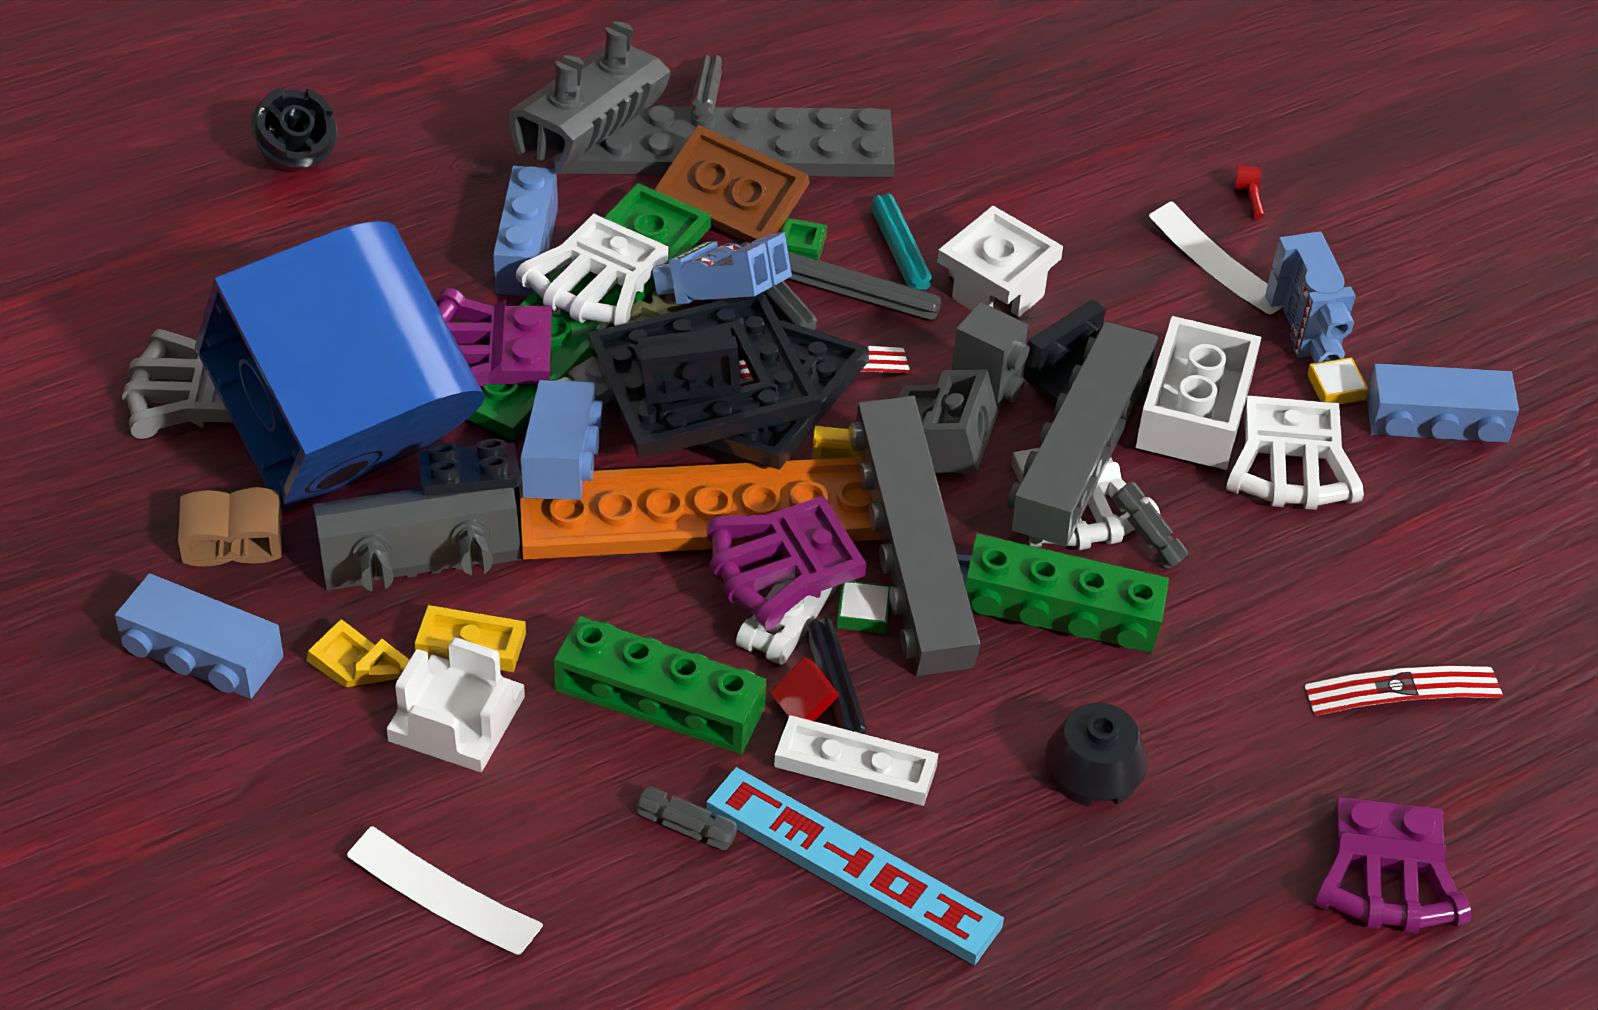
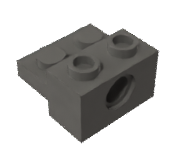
M988 369L943 370L938 385H903L899 397L915 395L935 473H977L998 415Z

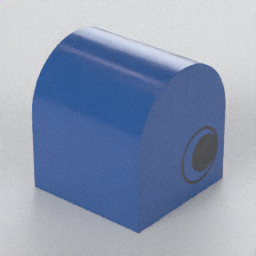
M367 222L345 227L214 278L194 348L266 488L279 491L282 512L392 465L425 448L467 420L476 412L485 399L480 385L399 232L389 222Z

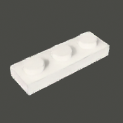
M790 715L775 753L774 767L924 806L937 767L939 753Z

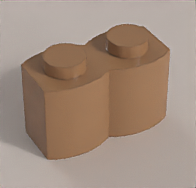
M252 487L238 490L231 494L220 491L201 490L181 496L178 543L182 563L205 567L225 564L232 560L240 563L258 564L282 558V508L279 491Z

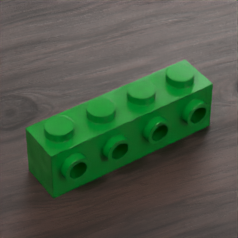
M976 534L965 588L971 610L981 615L995 616L1025 623L1033 627L1047 628L1073 634L1080 638H1090L1120 645L1127 649H1137L1152 653L1162 625L1169 578Z
M579 616L554 658L555 691L741 755L765 711L766 678L757 676L746 669H736L709 660L698 653H689L662 644L654 638L641 637L617 629L606 622H597Z

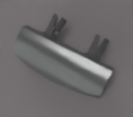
M612 22V28L606 27L605 29L606 41L602 48L584 60L571 55L562 56V63L556 60L555 79L508 111L510 132L517 154L524 155L537 152L536 159L544 160L563 152L559 162L554 167L556 172L559 173L652 106L663 94L671 71L658 57L631 46L632 26L623 22Z
M415 488L313 504L327 591L363 585L367 590L373 592L374 580H380L384 588L387 589L392 584L393 577L407 575V578L417 577L418 573L431 572L436 574L441 573L443 569L456 568V570L463 569L466 574L472 576V567L475 564H479L485 574L490 570L492 564L521 560L514 488L437 495H422V489Z

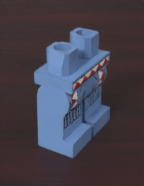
M1321 231L1279 237L1272 265L1274 270H1271L1265 298L1271 307L1283 305L1282 309L1292 327L1290 337L1295 343L1293 349L1298 358L1311 356L1314 363L1344 359L1345 352L1342 348V342L1352 332L1354 325L1350 315L1356 297L1351 286L1343 287L1345 283L1344 277Z
M785 232L767 234L751 242L752 244H747L743 247L735 243H727L718 247L717 241L700 244L670 259L669 264L653 268L656 292L658 295L675 293L676 304H686L696 299L756 296L792 276Z

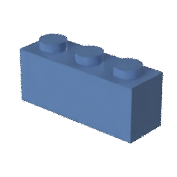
M513 166L493 254L496 294L529 296L534 291L532 288H525L516 279V271L525 261L550 250L558 210L557 174L555 169L533 166Z
M1375 363L1366 397L1371 435L1509 443L1519 413L1512 371Z
M539 380L521 454L523 498L581 500L584 482L593 480L594 454H598L599 429H603L604 401L596 400L595 382Z
M150 573L115 614L122 647H125L133 655L138 657L147 656L168 665L179 674L193 675L212 683L223 692H234L249 699L253 698L284 657L279 625Z

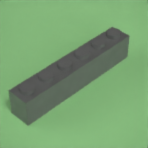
M1105 321L1097 338H1089L1084 351L1083 365L1076 364L1072 371L1068 394L1062 392L1059 395L1054 410L1053 423L1046 421L1043 426L1038 452L1031 451L1027 457L1022 483L1015 481L1011 488L1007 509L1013 510L1012 531L1067 547L1153 371L1157 335Z
M915 395L859 402L856 421L849 423V438L852 450H860L862 462L859 463L860 484L863 491L870 490L873 502L869 504L871 528L873 532L880 531L883 542L879 546L881 568L884 574H891L893 582L889 592L891 609L894 616L901 615L904 629L900 631L903 656L905 659L912 658L916 676L974 668L980 648V640Z

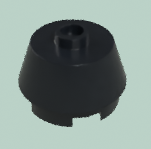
M284 87L278 88L269 93L257 105L252 115L251 130L262 156L269 164L282 171L298 172L321 162L332 152L337 141V125L333 116V110L320 94L311 89L301 92L297 90H284Z
M1090 703L1075 709L1053 732L1046 746V762L1051 774L1055 778L1056 788L1068 799L1084 806H1090L1091 800L1108 801L1117 798V804L1125 801L1135 792L1148 770V755L1136 722L1127 712L1111 704Z

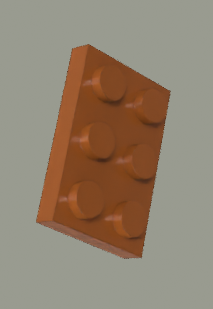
M697 125L654 190L711 214V226L752 244L751 242L767 234L778 233L810 182L808 174Z

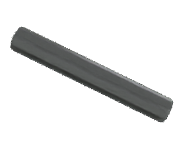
M788 251L792 276L787 279L930 321L935 320L940 311L941 297L939 295Z

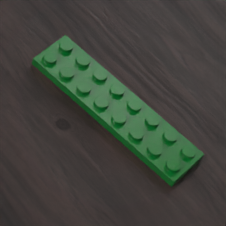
M639 183L604 217L609 221L668 246V261L665 264H669L670 259L692 249L711 228V214ZM570 264L551 272L547 279L553 282ZM589 272L569 293L577 296L597 274ZM654 276L644 284L643 292H636L633 304L637 300L644 301L656 288ZM616 283L598 303L617 306L623 286ZM533 291L519 306L544 305L543 299ZM561 308L557 311L552 310L550 381H557L568 377V373L574 367L593 356L589 347V332L614 327V324L592 320L580 323L572 319L569 312ZM488 384L480 386L485 399L482 405L467 420L515 441L529 425L538 384Z

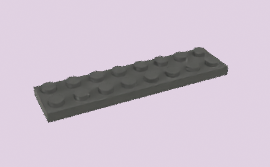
M650 106L559 173L556 172V174L664 175L697 125H700L808 174V176L894 177L895 162L891 109L715 107L711 117L706 118L704 115H700L696 118L691 113L692 107ZM563 152L555 156V166L559 162Z

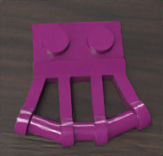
M453 288L442 290L436 303L457 344H490L458 345L480 386L488 384H538L539 380L550 381L552 306H506V300L491 306L466 299L462 293ZM454 316V317L461 318V319L468 320V321L475 322V323H449V322H450V320L452 319V317Z
M824 496L767 515L719 516L710 519L706 525L707 538L712 543L713 558L709 565L716 578L723 579L725 583L723 590L731 603H739L756 616V623L767 631L774 629L781 622L785 613L806 596L810 595L819 598L821 591L864 577L866 574L865 560ZM762 537L732 547V541L735 538ZM780 554L785 558L744 573L740 571L741 567ZM796 578L769 600L756 592Z
M1338 797L1334 809L1335 862L1320 888L1314 906L1326 911L1329 907H1332L1363 921L1366 928L1380 929L1381 924L1402 926L1403 932L1416 934L1420 928L1450 922L1453 926H1461L1470 923L1471 909L1469 902L1463 893L1458 892L1445 866L1446 845H1444L1442 809ZM1349 866L1363 868V898L1339 888ZM1380 870L1400 872L1401 905L1383 903ZM1418 874L1427 875L1439 903L1421 906L1418 897Z

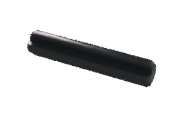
M827 617L819 620L812 619L807 623L808 630L806 635L815 663L840 695L829 706L835 727L866 735L867 726L833 622Z

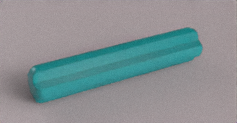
M885 193L882 196H874L871 210L907 286L926 291L931 286L930 280L932 275L894 197L889 193Z

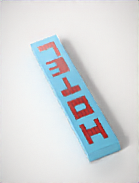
M737 767L707 800L706 809L711 811V815L715 818L717 815H721L735 821L738 831L974 966L1002 929L1004 917Z

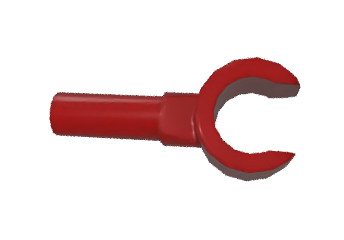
M1238 165L1234 190L1248 191L1254 219H1261L1264 217L1259 197L1261 169L1255 166Z

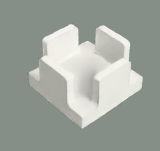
M992 206L939 249L937 263L949 269V276L954 278L952 297L958 303L970 310H973L980 302L993 307L994 297L1006 304L1012 301L1011 313L1020 317L1044 296L1048 271L1061 260L1063 246L997 207Z
M454 637L448 646L449 659L432 654L428 660V653L417 649L396 682L398 709L387 727L388 741L482 773L525 697L524 684L501 676L500 658L496 650Z

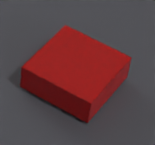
M805 656L769 691L788 717L791 715L810 721H815L840 696L814 661Z

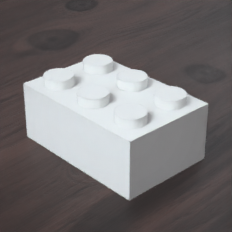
M1172 316L1143 407L1136 448L1227 470L1262 337Z

